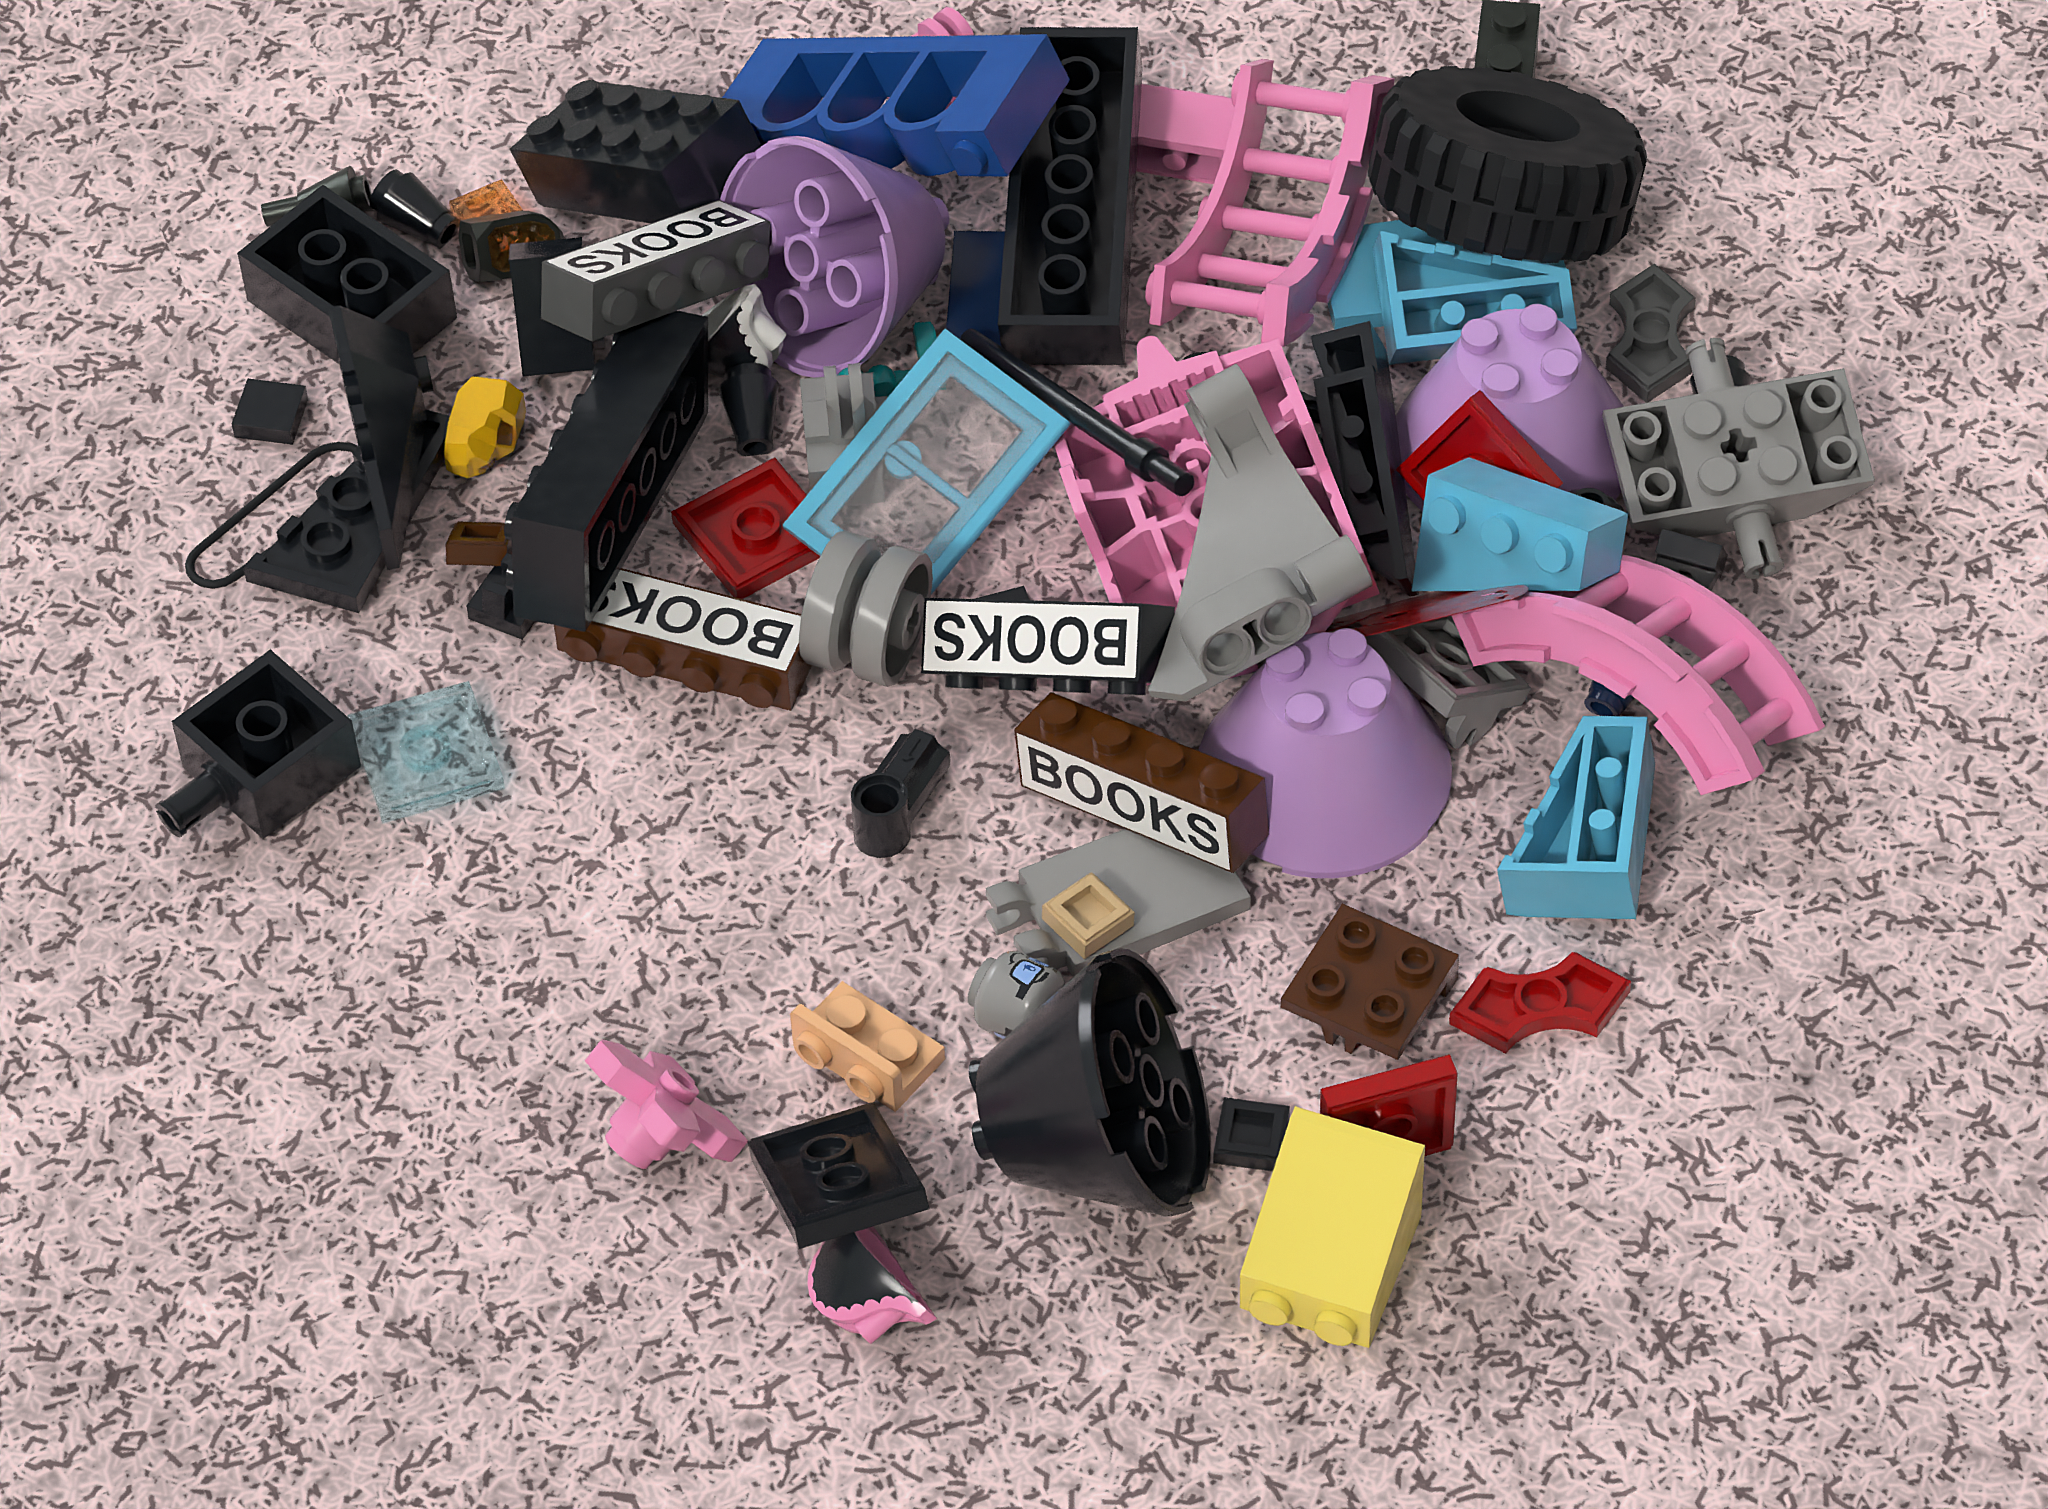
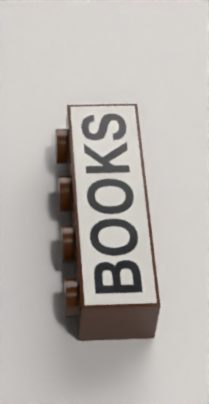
M621 568L586 632L554 625L557 650L566 652L575 660L581 662L597 660L624 667L628 672L639 677L647 678L655 675L682 682L686 687L696 692L707 693L716 691L742 698L746 703L758 708L774 706L791 711L812 665L806 664L800 656L799 631L801 614Z
M1050 692L1014 729L1022 787L1231 873H1234L1269 835L1265 777L1053 692Z

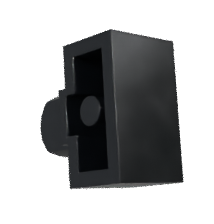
M582 237L510 244L509 265L523 377L593 370L595 366V350L606 349L605 337L590 341L541 319L542 262L582 248Z

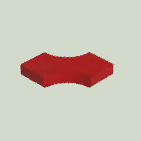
M1576 952L1570 953L1558 965L1532 974H1508L1487 967L1483 968L1450 1012L1449 1024L1505 1054L1523 1038L1545 1030H1575L1597 1038L1630 993L1631 981Z

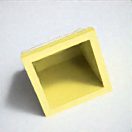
M1295 1106L1240 1272V1308L1249 1311L1253 1317L1265 1324L1280 1326L1289 1323L1312 1330L1319 1338L1333 1345L1346 1346L1354 1343L1369 1348L1421 1219L1425 1145Z

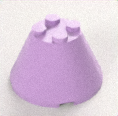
M787 136L770 140L755 152L745 154L733 168L725 183L720 198L721 201L770 221L768 277L748 285L755 284L760 289L764 305L771 317L787 333L783 340L782 351L774 362L793 373L813 378L824 377L823 366L835 365L836 374H839L842 369L848 367V364H863L875 353L927 286L932 285L938 278L945 253L944 230L949 224L948 209L940 198L932 197L923 185L906 174L812 138Z
M1532 304L1524 309L1501 310L1490 313L1482 318L1468 321L1462 328L1461 336L1409 393L1397 412L1396 422L1403 463L1472 395L1481 390L1561 479L1563 484L1558 489L1568 492L1575 489L1593 488L1602 491L1615 501L1622 492L1602 413L1603 410L1624 406L1576 336L1565 324L1557 320L1555 311L1546 305ZM1404 479L1407 496L1423 512V499Z
M1349 628L1339 629L1334 633L1306 634L1294 644L1266 658L1264 664L1213 718L1199 746V751L1265 777L1269 835L1255 849L1252 855L1282 867L1283 873L1309 878L1349 877L1371 872L1394 863L1414 850L1428 837V830L1438 819L1443 808H1446L1450 795L1452 764L1447 743L1439 726L1383 658L1372 647L1367 645L1364 635Z

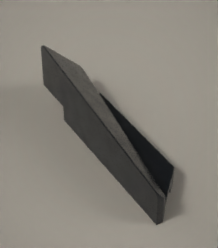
M1370 321L1312 335V345L1324 376L1313 379L1325 456L1369 567L1374 572L1398 585L1401 591L1408 596H1417L1419 591H1412L1415 558L1404 478L1396 470L1402 464L1387 351Z

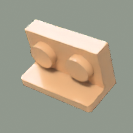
M843 981L813 1011L802 1004H798L790 1013L793 1046L804 1062L815 1069L827 1067L844 1078L847 1086L857 1097L868 1103H873L877 1100L894 1112L908 1100L945 1060V1047Z

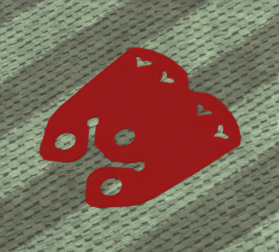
M1513 585L1478 591H1434L1336 618L1331 625L1342 624L1329 627L1325 632L1358 622L1367 627L1353 628V630L1360 632L1365 637L1514 600L1527 593L1528 587L1526 585ZM1402 612H1408V613L1403 614V615H1399V616H1395V617H1390V618H1385V617L1390 616V615H1394V614H1398V613H1402Z

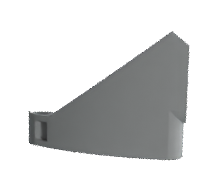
M1237 364L1185 390L1189 402L1184 404L1209 449L1211 458L1202 509L1182 591L1164 649L1148 689L1151 697L1185 702L1294 644L1308 631L1313 617L1373 586L1370 574L1347 535L1339 537L1290 462L1270 427L1252 387Z

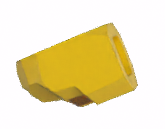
M471 376L458 390L448 421L444 447L446 470L465 478H471L485 473L488 468L493 467L496 460L513 452L526 416L524 393L507 380Z

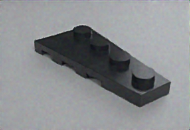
M425 409L427 420L408 524L445 460V438L450 416ZM359 447L352 453L354 461L346 470L337 477L331 475L316 490L317 500L299 518L292 515L276 532L278 540L266 553L262 555L256 552L243 566L246 582L356 613L361 611L385 568L386 562Z

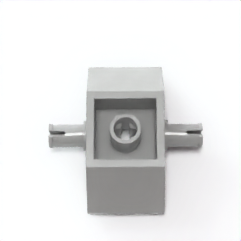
M1710 338L1711 349L1707 351L1705 339L1692 343L1685 350L1687 359L1690 361L1698 394L1603 410L1602 418L1631 528L1660 535L1662 529L1694 538L1735 531L1744 565L1745 577L1758 579V568L1760 567L1763 569L1764 577H1768L1784 568L1771 524L1808 518L1872 486L1875 481L1844 368L1740 387L1734 386L1725 353L1724 340L1721 338Z

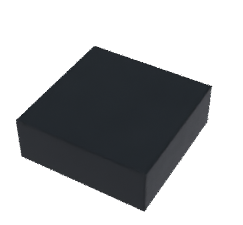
M247 378L232 421L234 437L293 445L308 402L306 386Z
M1224 1097L1213 1152V1164L1273 1172L1289 1123L1290 1106Z

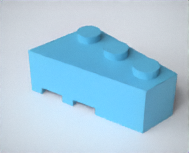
M1380 231L1373 246V254L1389 365L1440 359L1461 336L1462 328L1468 321L1482 318L1490 313L1501 310L1524 309L1532 304H1541L1552 308L1557 314V320L1565 324L1573 334L1577 330L1570 273L1567 268L1527 260L1505 259L1495 254L1487 256L1455 249L1456 246L1438 242L1436 245L1398 238L1399 234Z
M1468 457L1433 472L1427 477L1412 591H1478L1513 585H1526L1528 591H1580L1620 571L1628 513Z
M1582 717L1549 776L1551 784L1538 808H1531L1523 823L1525 832L1512 855H1505L1497 869L1506 915L1549 918L1636 919L1655 772V758L1648 717Z

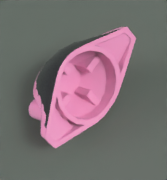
M874 1226L824 1241L814 1255L808 1273L809 1296L814 1306L836 1325L848 1332L861 1334L870 1344L875 1342L895 1323L911 1321L927 1325L937 1319L921 1294L908 1279Z

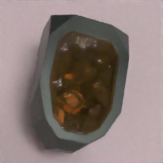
M515 211L460 220L458 238L462 263L469 279L484 282L511 278L509 265L510 244L564 239V235L560 228L543 214L532 211Z

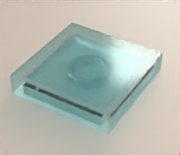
M469 681L347 715L352 720L359 757L382 824L505 789L503 775Z

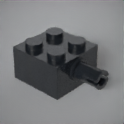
M270 649L172 720L182 766L194 779L164 801L158 802L155 808L158 809L156 811L157 815L165 827L179 838L203 818L222 806L226 809L229 808L264 839L361 767L352 720Z

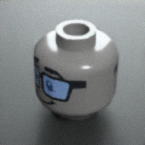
M1008 951L1001 954L997 959L987 958L981 964L970 985L968 1003L974 1007V1019L978 1026L1004 1039L1063 987L1065 981L1056 968L1019 951Z

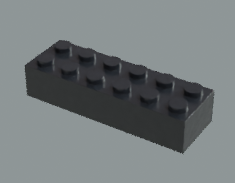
M1020 27V35L1047 34L1070 80L1009 173L998 316L1001 347L1028 365H1124L1143 71L1138 27Z
M677 310L614 333L610 352L605 359L599 358L595 363L591 383L584 394L579 393L576 395L572 403L570 418L564 429H556L553 433L548 455L541 466L535 465L531 470L527 489L519 503L513 502L508 509L504 525V535L506 539L512 540V556L506 571V587L513 590L514 617L586 632L708 414L707 316Z

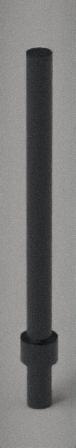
M971 328L961 335V341L1067 419L1071 424L1123 458L1125 466L1129 471L1146 482L1157 481L1177 496H1185L1192 490L1194 486L1193 475L1172 462L1166 449L1149 438L1143 437L1138 439L978 330Z

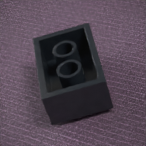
M324 185L316 189L237 253L247 301L338 364L339 359L328 308L342 306L408 333L413 354L457 319L450 270Z

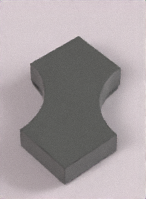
M1654 263L1610 292L1609 302L1619 314L1625 332L1621 341L1606 357V369L1646 403L1692 373L1686 351L1678 340L1677 330L1683 319L1694 310L1695 297Z

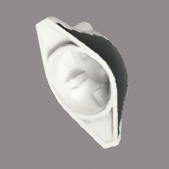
M755 284L741 287L702 315L708 317V373L723 378L724 373L729 368L742 363H759L770 369L772 363L782 351L783 340L787 333L771 317L764 305L762 292Z

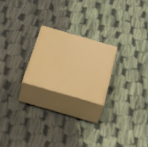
M1092 872L1042 905V920L1083 959H1086L1134 926L1135 912Z

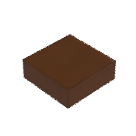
M463 521L455 523L445 544L446 565L501 566V561L506 553L512 555V540L506 539L504 535L505 523Z

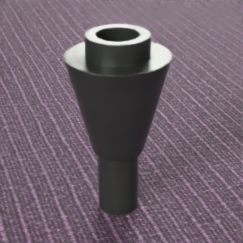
M348 166L298 192L297 196L261 204V211L265 225L267 227L273 225L322 185L361 211L370 210L372 192L367 177L365 175L357 176L352 166Z

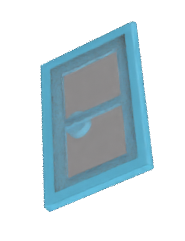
M944 329L782 525L783 529L819 556H821L831 538L840 531H849L875 539L880 548L881 555L889 547L897 545L926 553L932 561V595L1071 424L1067 419L947 329Z

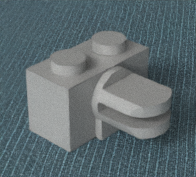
M860 363L848 364L849 375L837 376L836 366L833 365L823 366L824 377L800 379L810 491L887 399V396L875 397L873 373H861ZM885 458L845 506L885 503L883 480L895 479L886 469Z

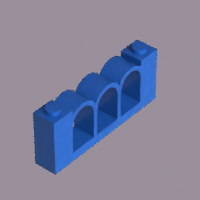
M1047 34L762 39L722 98L740 101L762 146L770 140L787 136H801L824 142L890 169L906 161L908 167L916 174L925 176L942 175L955 170L958 176L1007 177L1070 79ZM887 97H890V98L886 101V103L882 106V104L884 103V101L886 100V98H887ZM953 97H957V98L953 101V103L946 109V107H947L948 104L950 103L951 99H952Z

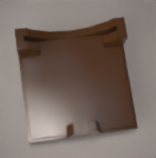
M1342 903L1282 995L1280 1008L1320 1025L1326 1043L1332 1046L1339 1036L1345 1038V1052L1352 1054L1357 1044L1361 1043L1399 1060L1438 996L1441 995L1446 998L1457 981L1459 954Z

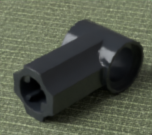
M914 729L909 734H901L875 773L860 778L854 784L851 791L854 843L864 854L876 858L892 857L901 853L908 845L911 837L910 824L950 767V753L937 742L934 735L918 729Z

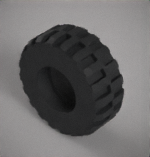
M1441 66L1440 69L1436 70L1426 68L1415 71L1410 77L1405 75L1388 91L1383 99L1367 173L1374 195L1378 196L1380 204L1387 211H1393L1398 215V219L1412 228L1417 227L1427 232V235L1432 238L1463 246V249L1473 252L1500 255L1502 258L1511 260H1539L1540 263H1559L1560 260L1578 262L1588 260L1595 254L1598 256L1606 254L1629 232L1647 162V153L1639 130L1633 123L1626 121L1625 115L1615 108H1608L1600 103L1599 99L1586 93L1581 94L1568 89L1566 85L1550 80L1547 82L1530 77L1531 75L1513 71L1508 73L1485 67L1459 68L1458 66Z

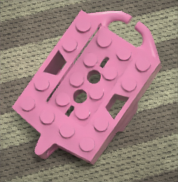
M1144 337L1137 344L1138 378L1102 395L1104 402L1093 407V409L1138 439L1143 437L1149 438L1166 449L1172 462L1193 475L1194 486L1185 496H1177L1157 481H1144L1126 468L1123 458L1073 424L1068 427L1054 444L1061 468H1058L1075 517L1097 566L1109 603H1141L1175 607L1176 611L1194 545L1211 458L1209 449L1184 404L1189 402L1185 390L1237 364L1252 387L1270 427L1290 462L1339 537L1347 535L1350 538L1373 582V586L1313 617L1310 628L1305 635L1325 632L1343 608L1380 594L1279 339L1221 356L1215 350L1177 362L1157 337ZM1255 664L1230 678L1255 672L1259 669L1258 665Z

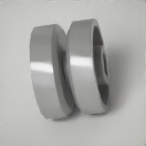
M849 531L837 532L826 544L815 566L807 589L799 631L800 656L804 662L834 672L844 669L851 662L853 672L858 679L886 687L895 685L902 677L923 631L924 598H931L933 581L932 561L926 553L898 545L889 547L881 555L880 548L875 539Z

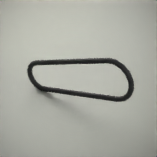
M334 442L323 444L310 451L188 554L185 569L190 580L200 587L215 589L226 587L243 577L245 573L243 566H241L224 578L216 580L204 579L196 573L194 564L202 552L314 459L327 452L338 450L353 453L358 446L353 443ZM268 549L263 551L261 554L264 555Z

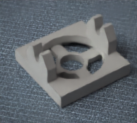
M1451 616L1365 636L1367 645L1372 647L1383 658L1398 677L1445 718H1449L1445 726L1444 740L1454 749L1460 748L1464 741L1469 746L1479 741L1492 727L1501 709L1522 706L1531 690V687L1528 685L1529 683L1503 661L1474 667ZM1439 653L1445 654L1453 658L1459 664H1455L1446 660ZM1437 672L1456 678L1465 687L1456 689Z

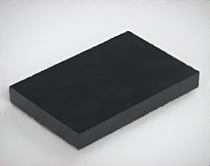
M874 1103L864 1104L747 1141L752 1162L799 1249L930 1209L923 1184Z

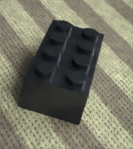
M586 80L570 88L565 95L566 99L552 112L533 121L526 129L527 134L510 148V151L537 203L541 206L654 223L720 200L725 183L738 161L745 154L755 152L762 145L739 100Z

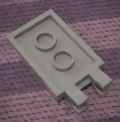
M1127 829L1019 869V884L1005 881L986 888V897L993 907L986 911V917L996 935L998 936L1020 927L1024 923L1035 919L1040 929H1033L1015 935L1014 945L1016 949L1056 969L1067 966L1073 977L1101 953L1123 948L1140 955L1250 910L1251 896L1236 872L1231 873ZM1092 872L1135 912L1134 926L1086 959H1083L1042 920V905Z

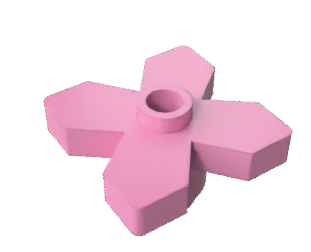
M601 1039L585 1059L589 1067L608 1087L626 1097L611 1116L610 1124L612 1127L605 1134V1139L609 1146L630 1164L641 1169H647L653 1160L662 1161L671 1149L684 1152L691 1143L714 1159L732 1162L747 1144L748 1140L725 1115L696 1097L699 1094V1090L695 1085V1081L671 1056L650 1051L642 1060L622 1044Z

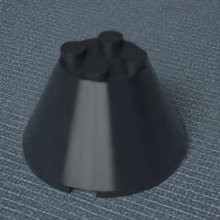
M1123 948L1107 951L1096 956L984 1057L970 1062L969 1079L976 1094L979 1120L975 1121L972 1126V1138L979 1156L983 1160L994 1158L1001 1171L1015 1183L1156 1215L1175 1216L1191 1211L1194 1208L1192 1202H1189L1192 1194L1205 1191L1211 1159L1209 1110L1194 1046L1181 1048L1169 1017L1171 1014L1178 1013L1179 1008L1162 978L1143 957L1136 952Z

